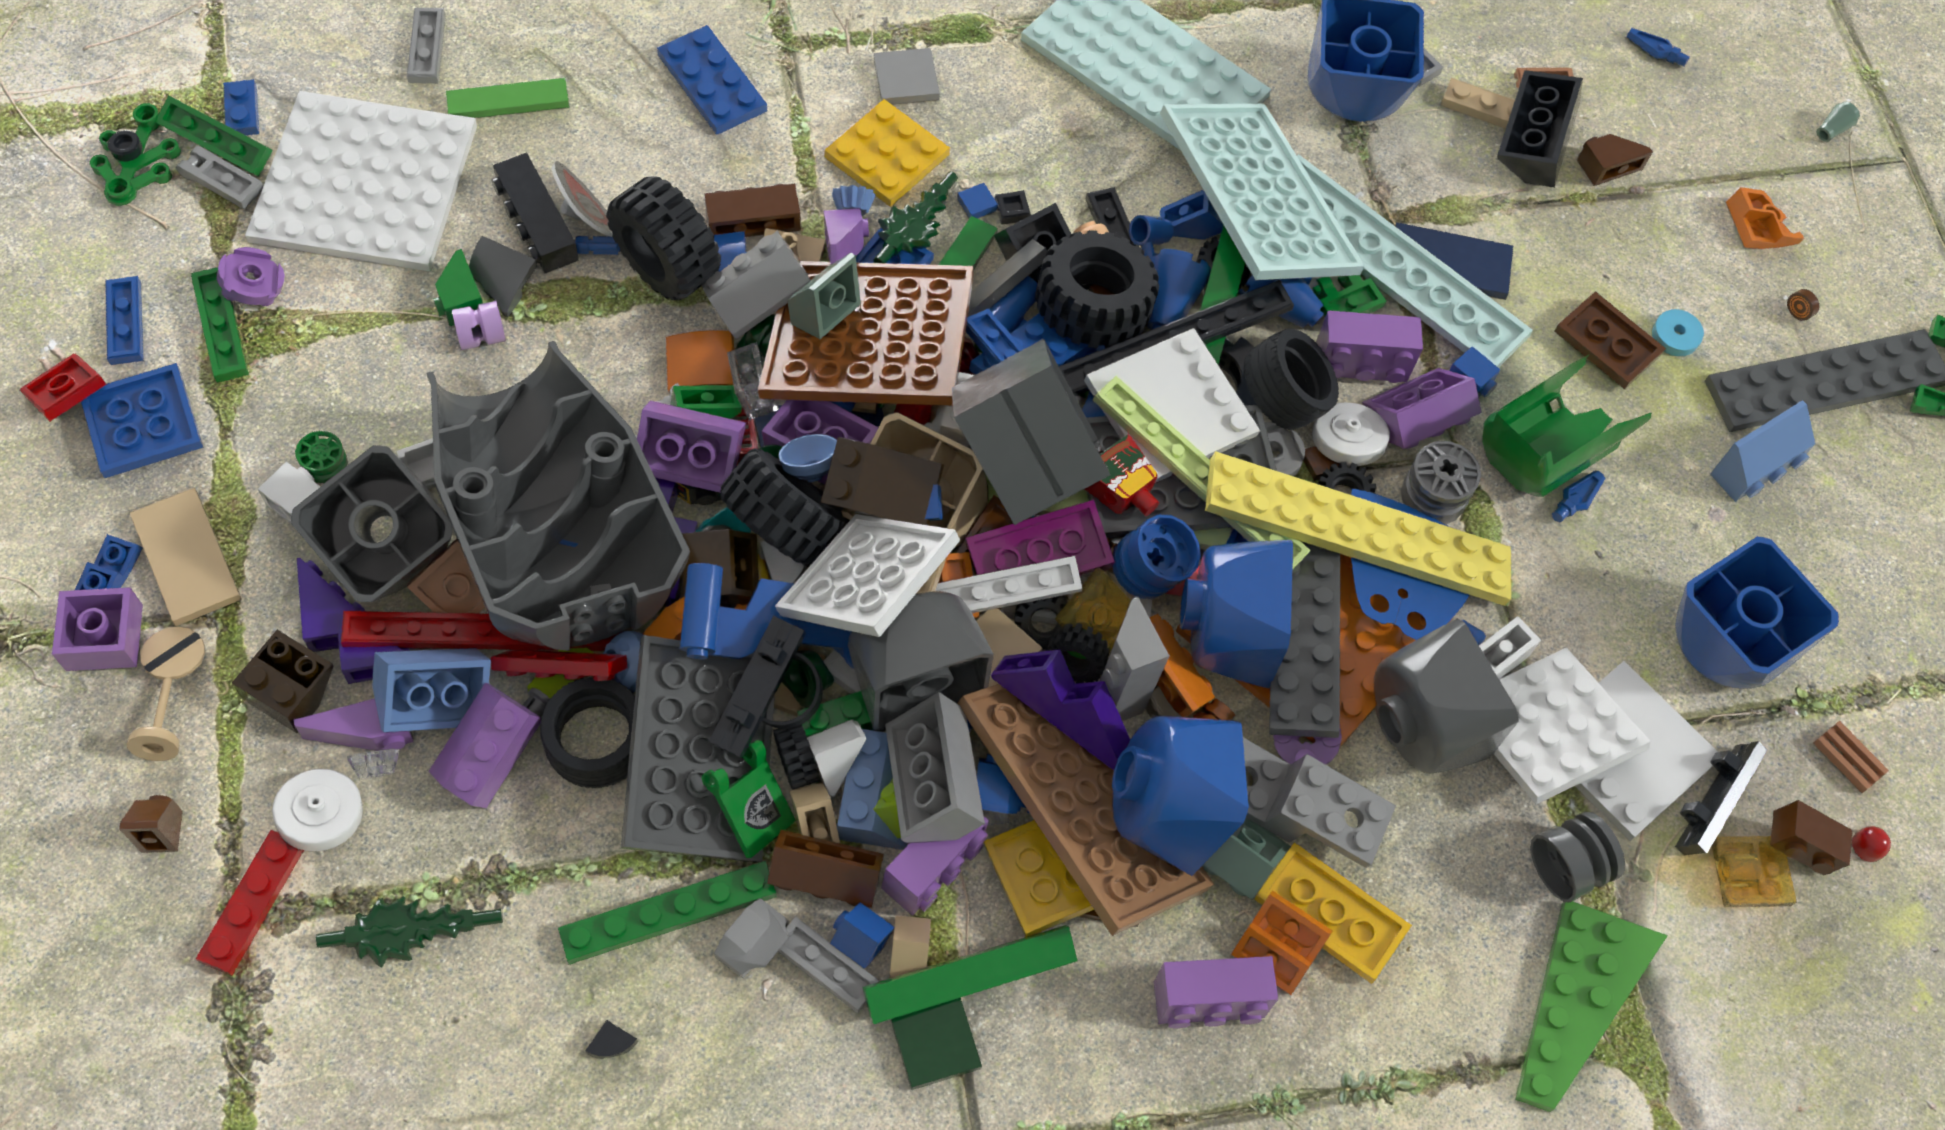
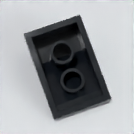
M1054 203L993 236L1007 261L1032 239L1048 251L1058 240L1065 236L1069 238L1071 232L1057 204ZM1042 264L1028 275L1037 283ZM1084 283L1079 285L1088 290L1093 284Z

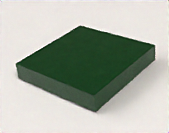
M961 998L890 1019L911 1090L982 1069Z

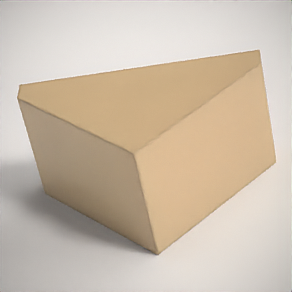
M896 915L889 979L927 967L931 919Z

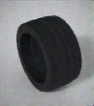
M1294 328L1284 329L1256 345L1245 357L1244 376L1248 390L1264 415L1277 426L1288 430H1296L1322 417L1336 405L1339 397V387L1334 369L1321 347L1306 333Z
M591 677L581 678L580 680L568 683L566 686L564 685L546 704L541 717V742L551 766L568 782H572L580 787L595 789L615 785V783H619L627 778L635 695L626 686L617 683L615 680L595 681ZM606 707L618 711L626 718L629 726L627 738L615 752L597 759H582L570 755L561 744V732L564 725L576 713L587 708Z

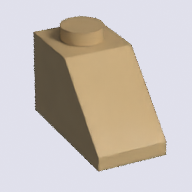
M821 782L789 791L799 834L840 843L831 798L824 783Z

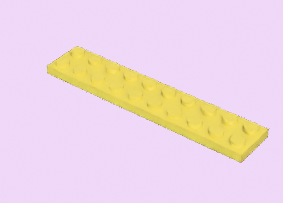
M1216 451L1210 458L1205 507L1207 512L1503 606L1511 600L1510 546Z

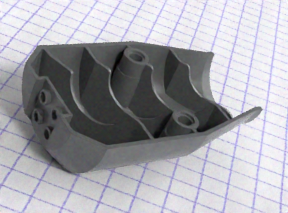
M551 341L548 343L547 353L543 361L528 377L505 390L488 395L462 396L453 394L443 389L437 383L433 371L428 372L427 378L431 385L435 486L494 627L503 635L517 641L569 651V647L597 642L628 628L637 630L655 616L665 604L686 567L690 550L632 428L561 353L556 342ZM563 539L578 543V545L571 547L559 544V542ZM610 584V590L598 591L597 594L591 595L590 586Z

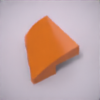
M1740 187L1726 201L1745 248H1779L1796 245L1804 240L1800 232L1791 233L1784 225L1783 221L1787 218L1786 215L1773 204L1772 199L1764 190Z

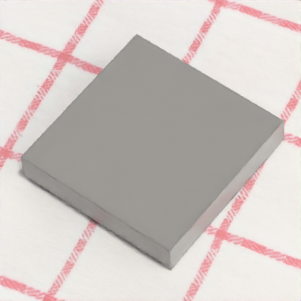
M931 48L874 53V65L881 101L885 99L891 104L939 100L940 92Z

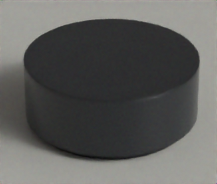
M128 130L116 132L108 141V148L112 156L116 160L123 162L136 159L143 149L138 135Z

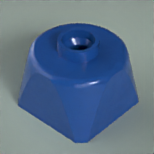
M1322 0L1308 65V86L1312 95L1325 109L1348 120L1376 121L1390 116L1404 104L1424 77V10L1416 3L1396 0Z
M1757 536L1687 582L1678 608L1675 629L1683 654L1703 676L1726 687L1752 689L1766 685L1811 650L1838 626L1839 615L1833 606L1771 539Z
M1292 540L1214 545L1205 550L1200 562L1197 580H1185L1180 608V628L1182 630H1191V654L1196 666L1236 680L1270 688L1271 681H1273L1288 650L1291 636Z
M1155 716L1143 723L1119 756L1113 773L1112 810L1114 822L1120 835L1179 870L1193 876L1244 823L1247 816L1249 804L1242 723L1231 720Z

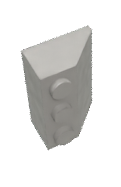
M776 231L772 235L763 237L747 253H742L735 257L730 265L721 271H717L706 280L702 287L732 335L737 339L787 304V300L811 280L797 256L780 233Z

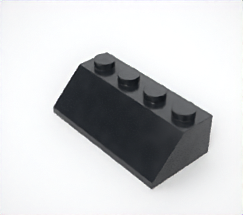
M1524 70L1497 155V159L1524 183L1555 188L1580 105L1583 78Z

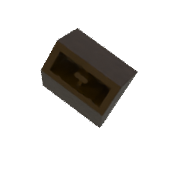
M731 529L682 533L690 554L686 567L679 577L680 599L685 596L688 565L707 563L723 568L720 606L735 608L737 604H748L759 582L757 535Z
M277 629L234 679L232 685L244 701L293 732L298 733L294 720L313 715L319 708L334 665Z

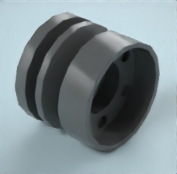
M1593 812L1580 813L1574 819L1566 820L1561 827L1554 826L1535 835L1531 840L1530 851L1538 875L1549 891L1563 902L1571 903L1589 894L1594 887L1601 888L1608 882L1619 879L1624 874L1626 864L1620 843L1607 823Z

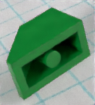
M462 249L456 250L435 284L438 297L433 298L439 317L445 315L449 326L455 325L452 310L468 306L473 310H477L479 304H483Z
M735 385L673 386L670 402L672 406L732 419L741 413L742 410Z

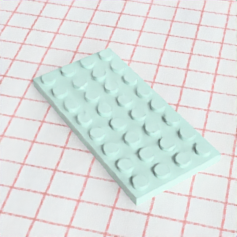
M1057 0L1021 33V40L1179 150V146L1160 115L1164 104H1262L1270 96L1271 88L1140 0Z
M1265 104L1163 105L1160 112L1161 117L1255 280L1361 274L1365 265Z

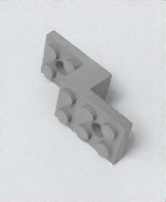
M1243 737L1245 768L1253 779L1252 786H1247L1249 809L1246 818L1289 843L1306 833L1365 868L1371 866L1396 805L1308 754L1290 765ZM1346 811L1352 812L1357 817V828H1352L1346 823L1344 818Z

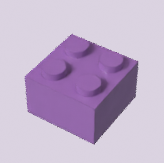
M131 587L59 591L52 655L65 671L137 667L143 604Z

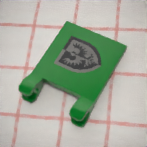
M760 740L750 743L743 756V759L752 769L729 786L728 775L722 768L716 771L708 770L701 778L704 786L716 797L746 858H752L774 840L781 830H786L796 821L766 761V749Z

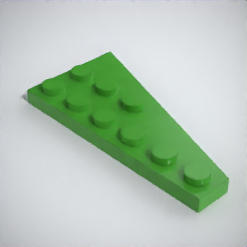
M1576 902L1562 903L1515 1100L1547 1112H1551L1556 1108L1668 935Z

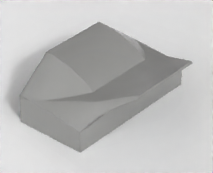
M760 898L749 905L725 932L714 955L716 959L744 978L751 969L765 968L790 938L786 929L789 921Z

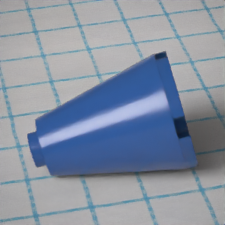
M1161 249L1159 255L1156 252L1153 254L1151 260L1158 272L1159 291L1147 325L1149 330L1156 329L1188 315L1209 280L1211 267L1207 262L1201 259L1199 264L1192 260L1193 254L1177 249Z
M1252 275L1245 284L1249 288L1247 292L1280 280L1294 306L1291 311L1281 314L1279 317L1301 328H1304L1307 324L1313 327L1324 314L1320 311L1323 304L1303 278L1255 280ZM1240 289L1237 294L1242 295L1247 292H1245L1243 289Z

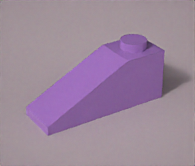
M860 208L824 211L825 242L830 265L849 253L857 255L864 248L863 237H869L868 219H862Z
M375 698L294 720L296 729L301 737L306 740L374 751H396L403 748L405 744L414 742L412 731L383 732L381 730Z

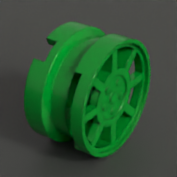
M311 432L305 435L296 446L295 456L300 467L312 475L315 483H326L348 465V458L340 439L331 432ZM319 436H326V437H329V438H328V439H325V438L319 439Z

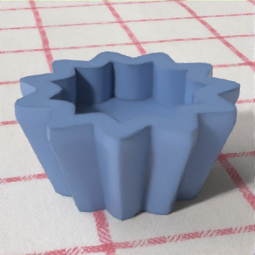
M850 185L848 187L840 186V188H834L832 197L837 210L860 208L861 215L864 216L870 210L875 193H873L872 189H866L865 186L857 187Z

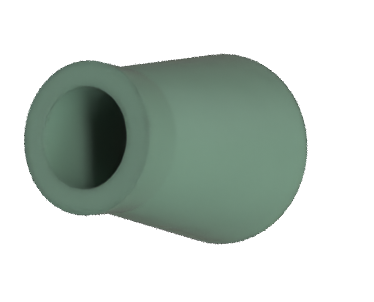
M1850 102L1836 104L1823 124L1817 129V136L1822 141L1829 142L1837 135L1855 126L1860 117L1858 108Z

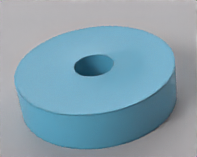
M1672 309L1663 312L1658 317L1652 327V337L1666 348L1665 353L1673 356H1687L1692 354L1702 342L1704 330L1700 321L1691 313Z

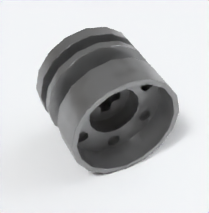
M1435 441L1424 446L1416 455L1411 469L1403 481L1401 488L1402 503L1444 524L1455 521L1463 513L1479 485L1481 471L1478 461L1465 447L1450 441Z

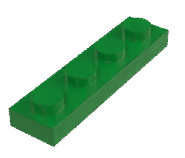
M171 96L167 97L155 121L159 125L258 177L273 151L267 146Z
M218 267L190 274L213 376L216 382L219 383L249 375L233 303L222 295V288L217 281Z

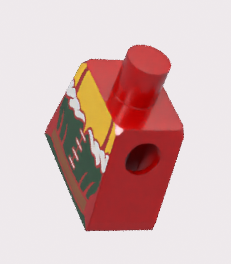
M1127 434L1100 454L1109 469L1110 476L1084 490L1092 494L1116 514H1122L1134 504L1144 516H1148L1160 503L1150 493L1158 475L1133 438Z

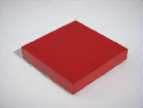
M73 353L23 386L20 391L51 422L105 386L106 383L92 367L76 353Z

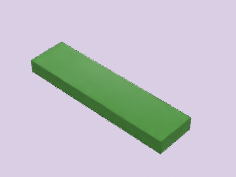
M565 78L446 91L448 114L470 118L569 108Z

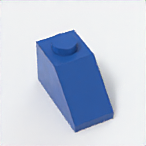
M1204 190L1160 208V217L1168 219L1173 225V237L1205 240L1222 232L1223 223Z

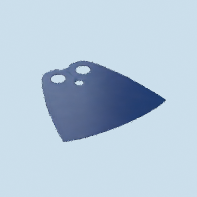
M1352 489L1351 491L1352 496L1448 526L1423 512L1384 496L1357 489ZM1351 557L1355 590L1364 614L1381 624L1392 623L1398 626L1405 635L1415 640L1449 623L1469 597V594ZM1398 590H1406L1408 597L1405 599L1401 598L1398 595ZM1374 594L1384 596L1389 603L1388 611L1381 613L1373 609L1370 604L1371 596ZM1410 612L1420 613L1425 618L1426 626L1423 630H1416L1408 624L1407 615Z

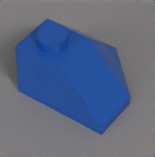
M987 754L986 759L979 758L976 776L982 810L1017 814V812L1021 811V807L1026 808L992 755Z

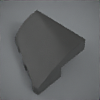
M481 236L471 256L469 268L476 282L481 283L487 296L497 301L502 315L509 317L522 299L521 289L536 270L537 263L535 259Z

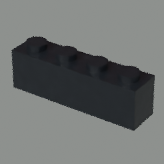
M527 152L494 164L495 178L491 179L495 192L498 196H504L506 201H503L509 218L515 217L518 223L515 224L521 241H528L530 245L527 247L528 253L531 258L536 260V263L540 264L544 273L546 274L579 261L576 242Z

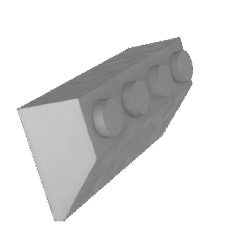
M1139 597L1131 600L1100 678V681H1105L1122 721L1143 714L1169 658V654Z
M938 692L885 724L901 840L906 843L958 840L984 825L967 718L961 706Z

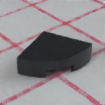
M606 1020L585 1052L587 1055L598 1059L612 1058L628 1053L635 1047L638 1040Z

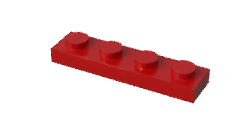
M507 650L490 657L491 670L506 671L507 676H521L529 672L535 673L537 678L564 674V679H580L586 675L593 676L595 681H607L614 679V674L628 668L627 655Z
M270 830L197 955L196 960L199 963L233 976L304 850L291 846L283 840L278 832Z

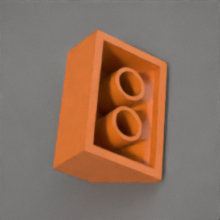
M1155 614L1149 618L1169 654L1168 661L1156 686L1161 688L1165 698L1181 717H1188L1215 698L1212 693L1213 689L1208 679L1200 675L1194 667L1189 651L1181 647L1174 638V630L1169 622L1164 619L1162 620L1159 614Z

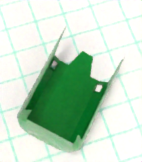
M1587 355L1490 414L1483 424L1482 443L1490 464L1515 489L1536 497H1544L1618 449L1624 438L1651 419L1652 412L1632 420L1617 423L1605 432L1603 431L1613 419L1606 415L1601 408L1576 415L1570 412L1564 406L1560 391L1563 384L1586 365V358L1589 356ZM1557 399L1560 408L1552 411L1550 402Z

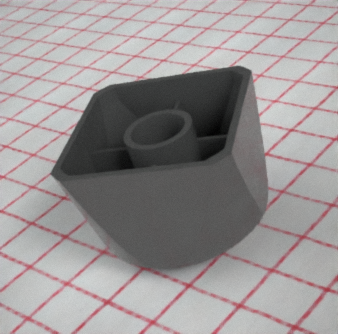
M381 445L371 446L294 507L291 515V524L353 598L361 602H373L406 588L408 582L447 548L453 530L445 509L429 489L389 447ZM382 516L392 517L393 528L390 535L385 540L376 543L371 536L373 522Z
M942 591L916 593L880 637L852 631L848 638L851 660L873 731H885V724L938 692L957 704L962 696L989 686L994 654L970 609L962 598L955 594Z
M1455 619L1386 657L1376 668L1374 675L1376 714L1383 734L1412 767L1423 773L1446 772L1490 759L1519 722L1517 709L1466 623L1460 619Z

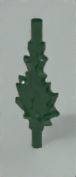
M948 172L939 184L935 183L929 191H923L920 203L914 202L912 204L913 208L906 204L904 209L901 210L893 205L890 209L889 218L878 219V223L883 229L878 235L884 243L882 250L873 259V263H887L893 255L896 256L901 250L911 253L913 252L912 248L930 247L931 243L928 240L939 234L936 228L941 225L939 222L932 220L936 218L935 213H940L946 209V206L941 202L947 199L948 190L958 180V176L954 172Z
M404 896L390 904L384 903L383 898H378L367 915L356 914L354 925L346 926L345 930L316 934L317 948L340 945L355 947L358 958L362 959L368 954L382 968L388 957L411 961L413 958L409 950L413 947L424 948L422 939L432 941L435 935H445L455 939L459 931L468 932L475 930L477 926L503 923L502 909L473 912L472 909L465 910L462 908L460 911L453 913L450 910V904H446L433 913H429L425 909L417 914L416 909L419 899L405 905L406 898Z

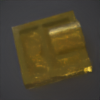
M1771 836L1716 837L1712 844V850L1724 907L1792 906L1797 902L1787 856L1770 846Z

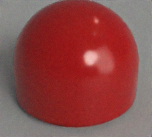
M1868 826L1855 833L1852 838V847L1861 859L1868 862H1877L1889 853L1891 840L1883 829L1876 826Z

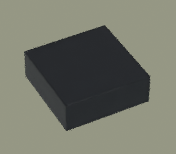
M1024 190L995 194L1001 225L1017 223L1031 216Z

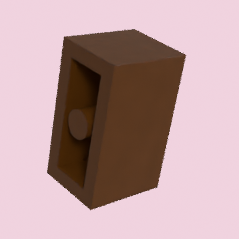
M1796 800L1773 811L1771 847L1822 875L1831 874L1850 865L1852 829L1800 800Z

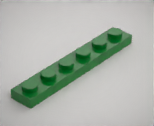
M766 861L558 927L568 964L583 961L748 907L760 898L763 901L776 898L774 885L767 884L769 869Z

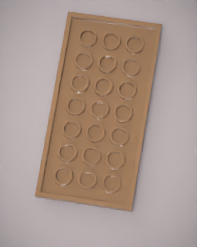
M1000 684L964 695L957 704L961 706L966 718L1111 936L1205 893L1214 885L1202 866L1193 876H1190L1123 838L1118 832L1113 818L1112 778L1114 770Z

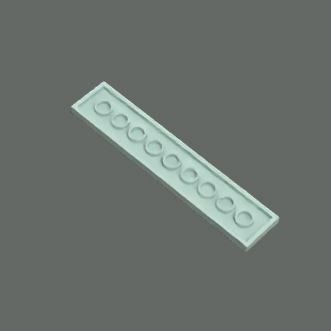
M1297 155L1365 265L1361 272L1367 279L1371 277L1377 287L1415 316L1421 317L1424 323L1465 353L1473 346L1498 368L1530 337L1533 329L1302 156Z

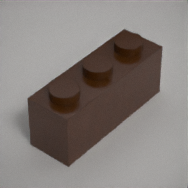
M795 183L704 193L708 227H710L713 233V238L714 235L744 231L745 237L764 235L766 228L784 232L801 231V216Z
M781 830L774 846L767 884L776 885L780 889L787 891L797 890L810 893L821 899L831 898L844 901L855 907L861 902L866 907L872 908L884 853Z

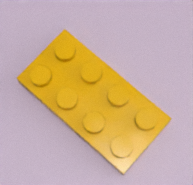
M1295 842L1254 898V900L1263 905L1273 890L1333 930L1322 949L1371 984L1376 980L1412 926Z

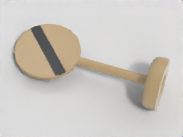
M178 626L165 628L154 633L145 641L140 651L141 664L146 672L155 678L163 679L153 726L140 727L132 731L127 740V749L133 755L150 761H167L178 755L180 748L178 737L169 730L162 728L172 680L191 674L201 665L205 656V644L200 635L190 628Z

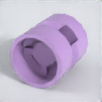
M497 301L479 304L477 310H473L470 306L452 310L461 350L479 347L481 341H485L488 345L506 341Z

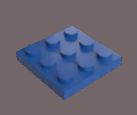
M177 363L108 383L81 401L100 472L104 478L204 448Z

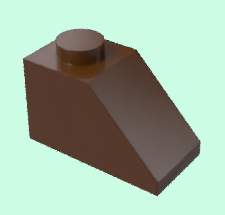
M1608 134L1599 138L1592 137L1583 144L1577 162L1592 184L1596 186L1643 170L1653 151L1648 146Z
M154 795L150 796L149 800H135L121 820L119 830L141 853L178 852L183 811L168 796Z

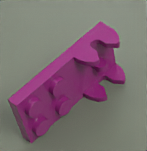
M1094 500L1027 519L1016 525H1007L966 538V544L976 575L1072 556L1076 558L1080 578L1088 572H1093V574L1103 573L1114 565V559Z

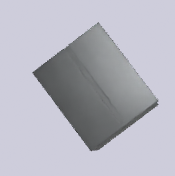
M1044 339L952 387L954 418L1014 525L1110 476L1109 469L1099 454L1102 450L1100 442Z

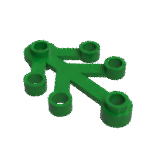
M140 104L133 111V117L138 125L136 134L142 143L143 149L141 154L134 160L127 162L117 160L122 166L119 176L112 171V165L107 156L99 154L93 156L90 160L93 172L96 175L102 176L105 180L104 195L107 201L113 205L122 206L129 204L136 198L137 190L153 182L159 184L167 183L172 178L169 166L162 162L154 164L149 171L134 178L136 171L163 157L172 160L181 154L178 142L172 138L164 139L160 145L143 153L151 131H155L160 126L155 122L159 112L153 104ZM107 130L100 134L99 141L104 150L110 151L107 141L116 133L115 131Z

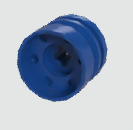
M1159 514L1147 519L1118 542L1112 555L1114 559L1112 567L1119 584L1129 594L1140 599H1155L1191 577L1196 571L1201 557L1199 541L1193 530L1183 520L1172 515Z

